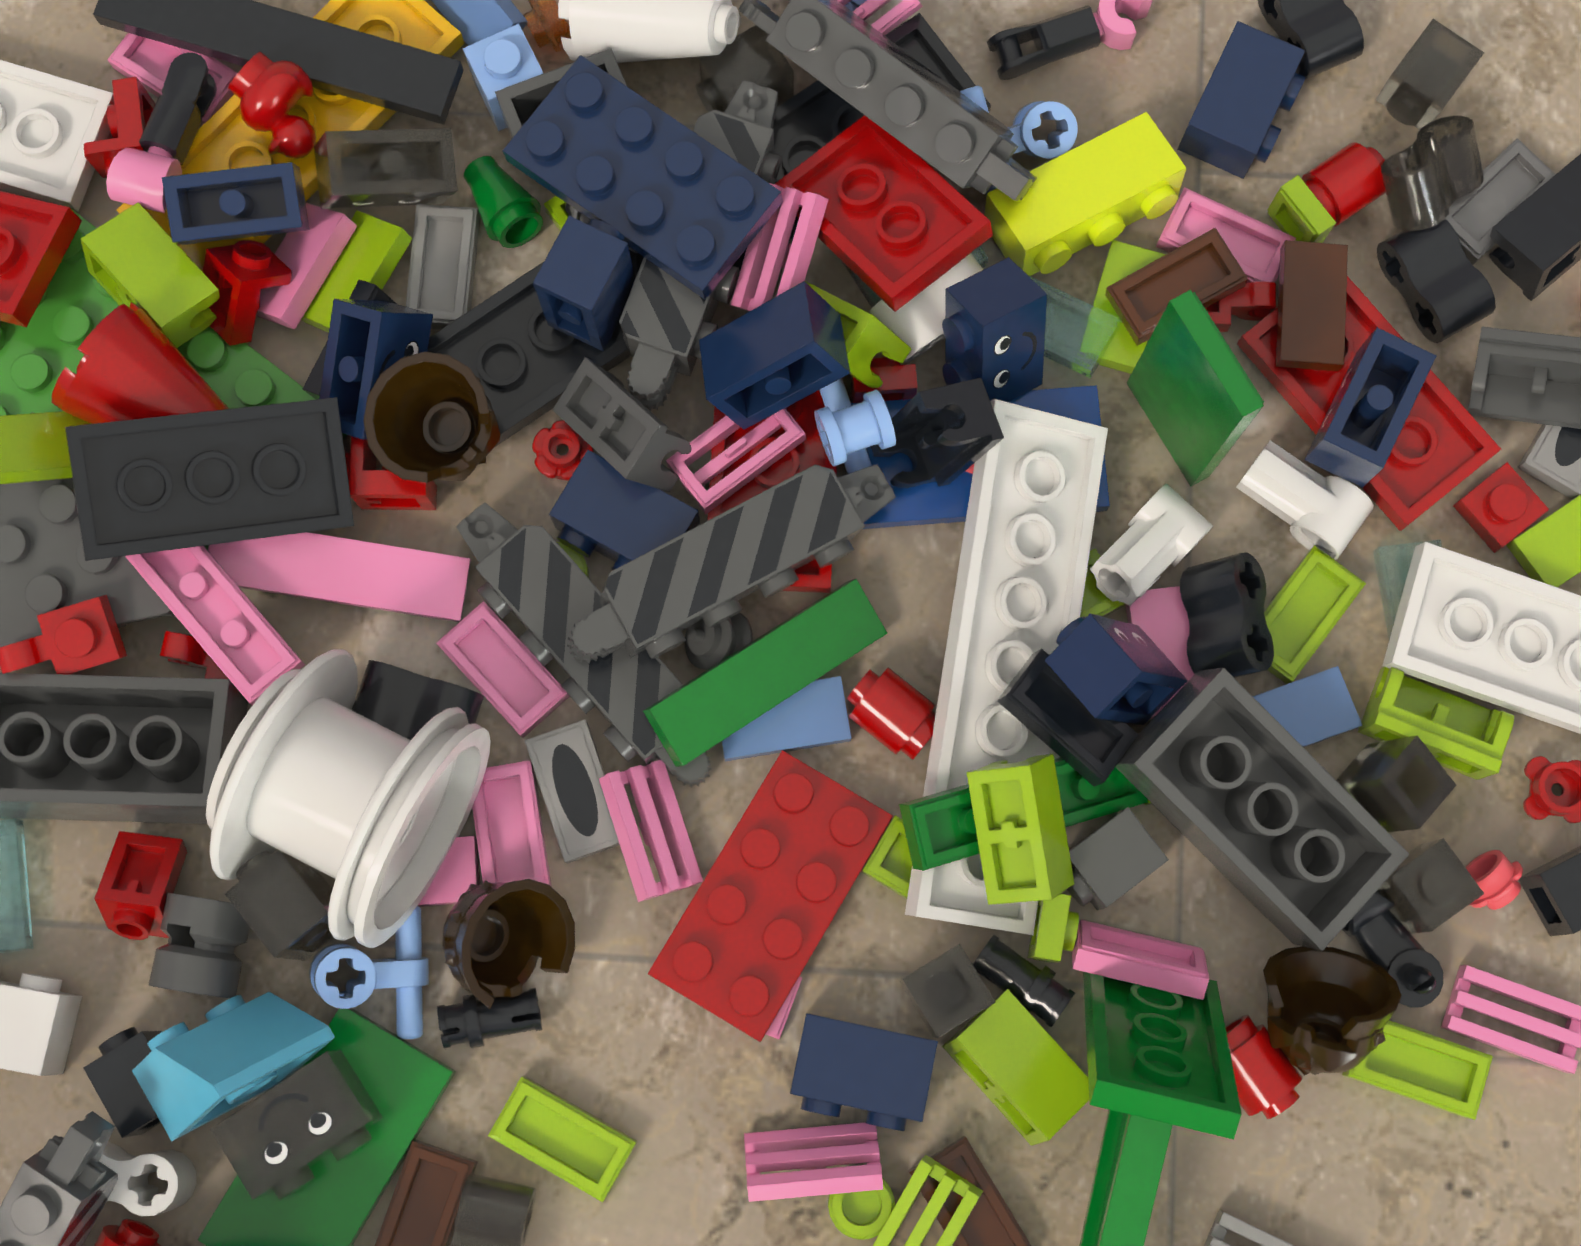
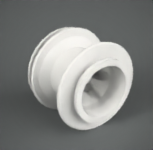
M334 649L316 657L302 669H292L281 675L260 695L239 724L219 762L207 799L206 820L207 825L212 830L209 852L211 866L217 877L229 881L245 876L256 869L276 849L334 878L335 882L328 908V927L333 938L344 941L355 936L358 943L369 948H375L394 935L409 918L425 896L455 838L460 836L486 771L491 740L489 731L475 723L469 724L466 712L459 707L448 708L435 715L417 732L412 740L352 711L358 685L357 666L353 655L344 649Z

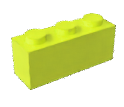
M1146 111L1029 171L1037 179L1022 200L1014 201L997 188L988 192L984 216L991 221L992 238L1005 258L1009 257L1028 276L1039 271L1042 274H1048L1062 267L1071 258L1072 254L1091 244L1096 247L1106 245L1117 238L1126 226L1145 216L1147 219H1155L1169 211L1178 200L1186 166Z

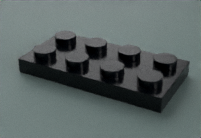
M337 397L65 427L85 561L354 526Z

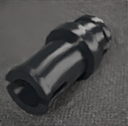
M996 935L992 936L970 968V970L979 973L1002 991L1008 989L1028 1012L1031 1011L1036 1014L1049 1027L1054 1025L1075 994L1074 991L1068 990L1053 979L1056 972L1046 965L1043 970H1040L1001 942Z
M536 988L524 991L516 997H494L495 1000L490 1009L473 994L463 996V1003L437 1006L439 1030L443 1032L441 1034L443 1048L469 1042L471 1048H477L485 1045L484 1039L532 1030L541 1031L542 1021Z

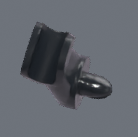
M1376 891L1342 930L1349 936L1354 935L1367 959L1380 965L1397 981L1402 995L1400 1004L1410 1008L1426 1006L1432 1003L1441 992L1443 986V970L1441 965L1431 953L1427 952L1390 911L1394 907V903Z

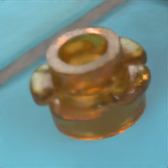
M528 0L532 10L523 14V16L528 21L527 26L539 48L551 43L556 52L562 51L559 47L562 44L561 37L571 39L566 19H561L558 16L557 2L555 0Z

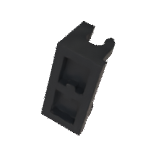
M1581 154L1492 227L1490 237L1499 247L1491 252L1489 257L1507 277L1523 290V294L1530 301L1535 299L1581 260Z
M981 378L919 391L891 418L896 445L884 450L879 445L870 447L874 457H891L895 453H903L910 458L912 471H902L896 474L890 480L893 486L911 488L936 481L938 487L954 481L999 443L1004 436Z

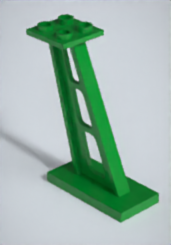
M1083 972L1089 1101L1092 1106L1108 1109L1079 1246H1144L1172 1126L1184 1127L1234 1140L1242 1115L1217 981L1209 979L1204 999L1201 1000Z

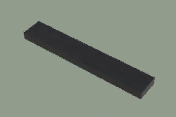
M98 0L93 13L100 25L240 66H244L255 54L262 51L273 62L285 60L292 61L301 66L310 77L313 87L442 125L445 124L464 71L459 60L253 0Z

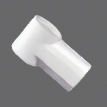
M1271 440L1236 486L1240 491L1290 524L1291 534L1301 545L1308 550L1316 546L1334 560L1340 557L1374 507L1371 499L1354 484L1336 476L1323 477Z
M1166 483L1128 523L1130 528L1091 567L1090 570L1097 581L1096 587L1112 602L1120 601L1131 606L1161 577L1160 575L1170 564L1175 567L1211 530L1213 525Z

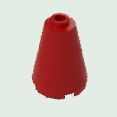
M132 302L130 307L122 304L115 308L91 331L78 347V350L84 356L77 366V374L65 367L52 391V403L64 412L91 424L229 409L148 314Z

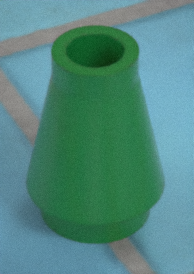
M482 156L472 161L466 167L463 177L471 189L488 237L491 240L499 241L505 248H516L532 240L543 225L539 201L507 174L493 157Z

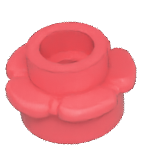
M1491 850L1472 860L1463 869L1458 881L1469 897L1467 903L1470 906L1481 908L1487 905L1489 909L1496 910L1509 904L1519 894L1521 884L1518 880L1523 874V868L1518 861L1511 863L1500 850Z

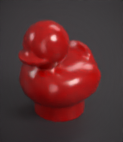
M262 51L258 52L236 74L228 89L240 99L239 109L241 118L248 127L255 131L272 132V141L268 150L270 155L280 153L288 158H303L311 153L315 146L316 133L314 127L301 116L287 114L301 97L313 96L314 89L310 77L301 66L292 61L281 60L273 62Z

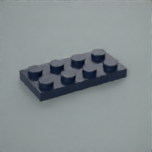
M582 55L577 58L503 149L507 162L590 220L597 219L617 229L624 236V241L628 243L630 248L705 300L783 202L780 190Z

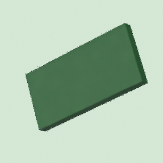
M1190 289L1170 300L1131 373L1127 385L1187 482L1192 487L1212 474L1262 409L1264 401L1196 293H1192Z
M339 1008L328 1025L335 1038L304 1064L287 1094L299 1093L308 1097V1101L303 1102L294 1098L285 1099L281 1102L199 1236L198 1241L206 1246H352L406 1157L412 1141L418 1137L456 1071L404 1039H400L391 1031L352 1008ZM318 1111L329 1112L333 1118L331 1130L323 1136L311 1135L307 1129V1122L310 1116ZM276 1140L284 1141L289 1147L287 1159L278 1166L268 1165L263 1158L265 1147Z

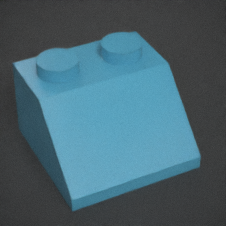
M267 992L245 1003L241 995H237L207 1012L205 1017L208 1022L190 1031L185 1022H182L152 1038L147 1043L151 1052L132 1072L172 1142L283 1083L331 1042L335 1036L328 1025L271 992Z

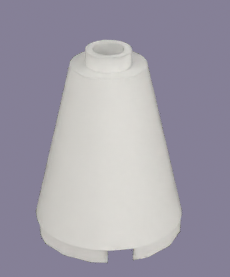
M559 0L558 3L559 18L569 20L571 39L561 37L564 50L572 61H576L580 55L587 58L608 49H612L617 63L719 55L726 47V44L734 42L739 28V12L736 6H732L731 0Z

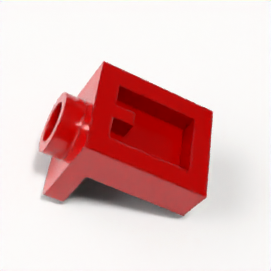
M137 77L112 80L115 104L107 106V120L113 138L83 144L84 157L102 178H107L111 162L119 151L124 148L144 151L139 140L155 107V102Z
M241 240L234 245L207 248L203 273L219 289L220 299L209 307L217 316L210 327L230 346L251 342L256 314L258 313L257 310L260 308L261 289L290 284L292 270L269 247L261 242Z
M352 436L351 453H345L350 497L361 510H436L437 485L434 481L426 483L405 480L383 466L382 470H376V456L368 446L367 440Z
M119 831L94 898L108 929L124 938L132 940H144L149 936L169 938L160 928L167 894L174 893L188 853L183 839Z

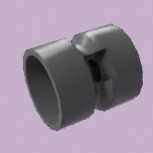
M168 893L160 928L169 937L168 944L157 948L155 951L149 986L223 998L236 996L243 962L234 954L235 948L247 943L254 907Z

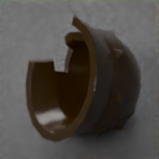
M421 352L399 359L380 374L367 397L363 422L368 446L384 468L405 480L426 483L435 479L463 481L475 470L478 464L486 463V456L500 441L497 419L491 401L486 396L481 385L480 378L474 375L470 367L447 354Z
M531 879L508 883H490L485 881L481 886L470 884L468 890L460 896L458 902L451 909L443 927L442 946L445 953V963L448 964L453 977L469 993H472L489 1009L495 1000L494 997H516L523 993L522 986L535 969L538 957L542 958L540 969L543 971L568 973L575 951V922L566 900L550 885Z
M1300 946L1284 949L1271 956L1263 969L1268 993L1267 1025L1271 1046L1274 1049L1280 1048L1290 1059L1291 1065L1297 1067L1304 1076L1309 1073L1317 1075L1319 1073L1330 1074L1351 1070L1358 1066L1379 1044L1386 1041L1383 1032L1384 1027L1397 1010L1402 995L1397 981L1380 965L1359 954L1334 947H1326L1323 951Z

